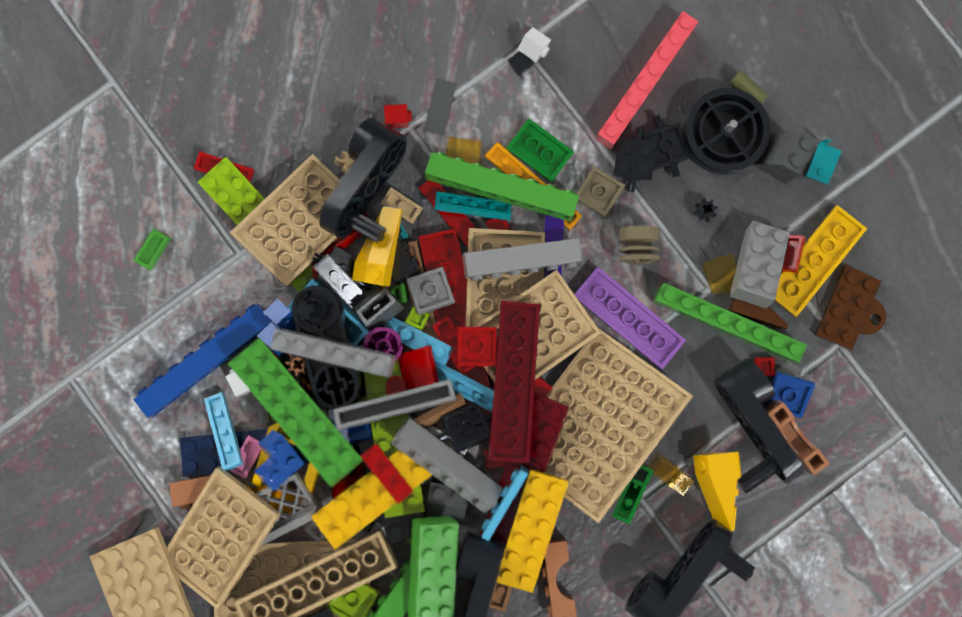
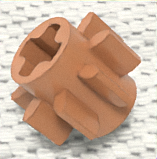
M289 354L290 360L285 361V364L290 365L287 371L291 372L294 370L295 376L300 371L305 374L304 368L306 365L304 357ZM295 359L298 360V361L302 360V361L300 362L301 367H299V368H298L297 366L293 367V366H294V362H293V361H294Z

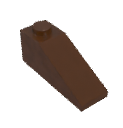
M731 298L728 311L781 330L788 329V324L770 307L766 309Z

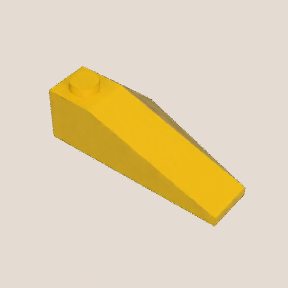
M382 207L375 222L387 229L384 234L385 237L378 244L368 238L366 239L355 260L352 280L390 286L402 209Z
M708 452L693 455L695 475L712 518L719 521L729 530L734 531L737 511L735 497L739 494L737 479L741 476L738 452Z

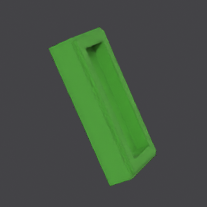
M153 228L133 261L152 271L171 238Z

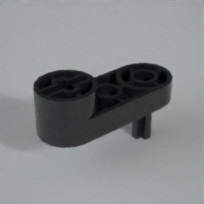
M373 118L366 119L357 127L351 138L348 150L349 157L355 162L323 206L319 219L322 229L339 239L346 237L354 230L377 244L379 241L382 242L387 229L365 217L364 214L403 159L407 146V139L403 134Z
M323 285L308 286L300 290L292 304V315L297 332L353 345L344 307L339 295L332 288ZM304 357L313 394L316 400L324 407L332 410L346 407L355 403L364 395L366 386L363 371ZM336 381H343L344 387H337Z
M746 358L715 379L714 384L720 396L764 458L762 462L737 479V484L744 493H749L775 474L784 483L789 484L805 473L804 467L796 453L762 406V404L775 396V391L762 370L751 359Z
M712 519L695 536L665 580L655 572L650 571L639 581L627 600L625 610L634 617H679L718 562L745 582L753 576L755 567L729 548L733 535L732 531L716 519Z
M467 532L456 569L457 579L472 583L463 617H487L506 542L492 538L487 541L482 538V535Z

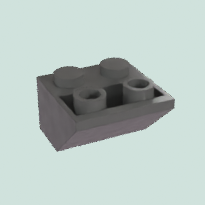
M377 284L354 307L357 315L366 327L371 330L375 327H382L404 309L388 286Z

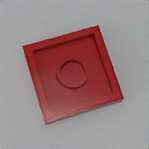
M458 326L457 367H496L497 327Z
M431 346L403 353L398 358L401 376L406 383V391L439 383Z

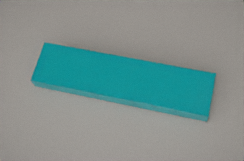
M436 192L434 210L509 221L511 219V204L493 199Z

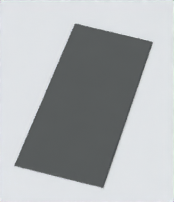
M437 79L424 131L444 135L456 83Z

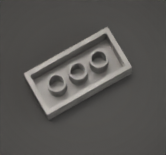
M752 221L744 233L729 297L766 309L775 301L790 232Z

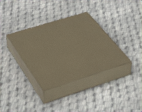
M593 166L576 195H579V203L606 218L626 185Z

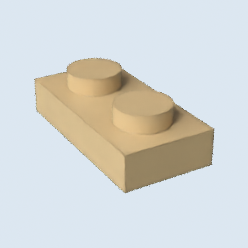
M392 187L381 201V204L385 207L402 209L401 217L412 225L423 210L421 206Z

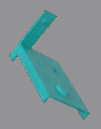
M825 139L818 143L805 177L807 176L826 185L829 184L842 152L827 145L833 141Z

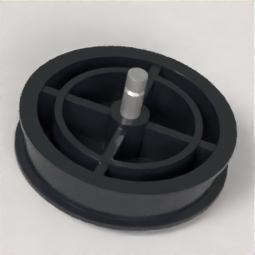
M720 88L703 95L693 105L685 118L682 133L691 159L698 166L711 173L728 175L743 171L761 157L769 143L770 121L762 104L751 94L735 88Z

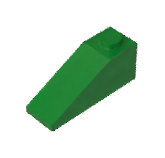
M643 465L640 467L622 491L612 517L630 525L654 470Z

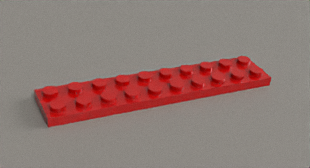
M456 228L418 236L426 272L443 266L455 304L434 310L436 321L438 322L449 316L456 330L458 326L465 327L467 279H465ZM449 358L446 366L459 372L451 358ZM475 367L463 374L491 389L484 367ZM464 398L466 406L474 404ZM479 406L480 411L485 416L492 413L486 410L485 408Z

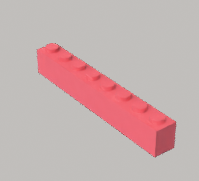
M682 11L599 131L595 140L608 149H612L699 21Z

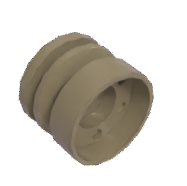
M655 226L620 228L619 242L628 244V247L620 248L619 252L628 255L620 256L619 262L630 265H649L659 262L660 256L652 253L660 252V248L651 246V244L660 241V228Z

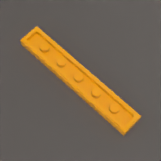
M498 142L486 153L485 158L504 174H516L525 180L534 179L539 184L546 186L540 178ZM575 210L572 221L564 220V226L570 231L582 215Z

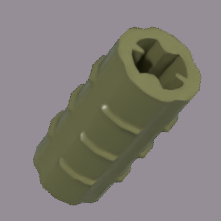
M742 70L729 82L735 89L751 94L760 103L769 96L763 88H760Z

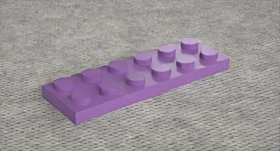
M599 267L592 272L574 294L581 304L661 370L686 342L685 338Z

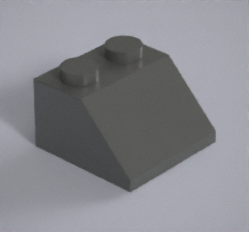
M432 480L425 518L451 516L459 523L458 525L463 526L468 500L446 486L445 483Z

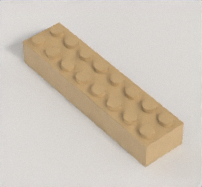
M381 528L238 598L234 604L240 617H298L396 569L398 562Z

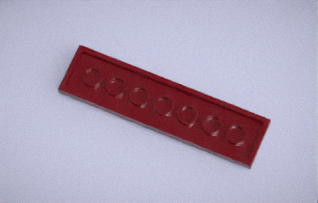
M500 301L488 460L529 463L540 304Z
M534 392L529 463L507 461L498 485L503 489L505 486L509 487L512 482L510 480L512 473L515 469L519 470L521 465L528 468V474L530 469L546 473L570 406ZM527 477L492 534V539L507 542ZM499 496L497 503L502 499L501 496ZM491 509L488 511L486 519L488 520L492 516V513H490Z

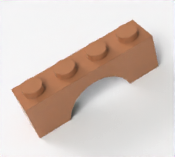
M774 399L764 407L796 453L806 472L815 476L830 464L821 451L798 428L794 415L784 402Z
M565 538L553 539L549 541L544 557L545 566H542L543 578H547L548 586H544L546 598H550V605L547 606L548 617H577L573 596L563 593L556 584V576L560 567L569 561L567 541Z

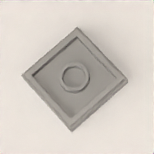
M443 266L406 278L418 316L455 304Z

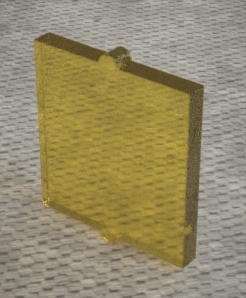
M449 137L445 154L453 159L456 157L462 158L470 164L479 163L482 142Z
M733 254L720 258L717 256L714 260L702 263L712 295L723 291L729 292L737 267Z

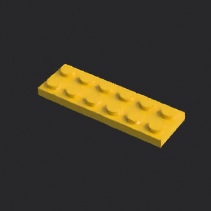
M834 206L805 242L798 273L781 272L775 302L793 317H797L867 228L840 206Z
M400 450L388 458L412 489L432 475ZM371 471L311 516V518L332 547L337 549L394 505L396 501Z
M530 469L505 545L497 583L533 593L569 483L568 480Z

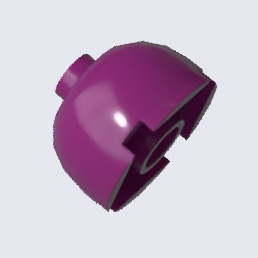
M384 326L375 327L370 330L363 341V348L396 355L395 362L400 357L403 349L399 334L393 329Z

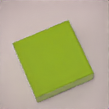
M413 305L405 323L422 331L430 313L418 316L416 307Z

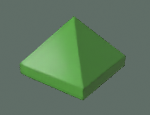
M404 283L391 286V291L400 303H406L409 293Z

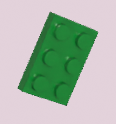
M529 118L506 147L507 151L550 183L553 182L574 154L572 149Z

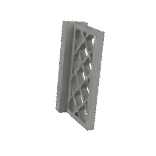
M297 472L276 489L283 492L281 499L271 496L273 490L268 487L255 493L260 498L267 500L268 504H270V501L280 504L278 512L281 515L262 545L313 520L311 516L324 507L321 501L316 502ZM294 480L298 485V490L287 488L288 482ZM286 493L296 495L295 503L284 500ZM299 496L307 498L310 504L307 506L298 504ZM283 505L293 507V513L282 512Z

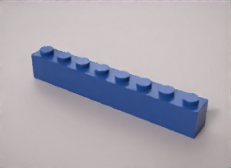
M259 304L249 306L243 316H237L230 321V326L226 329L224 327L219 329L214 334L215 337L210 341L207 339L199 345L200 349L185 355V360L180 364L172 365L166 375H160L152 381L153 385L138 391V396L133 400L147 418L156 416L255 340L257 335L271 323L263 313L265 311L263 306Z

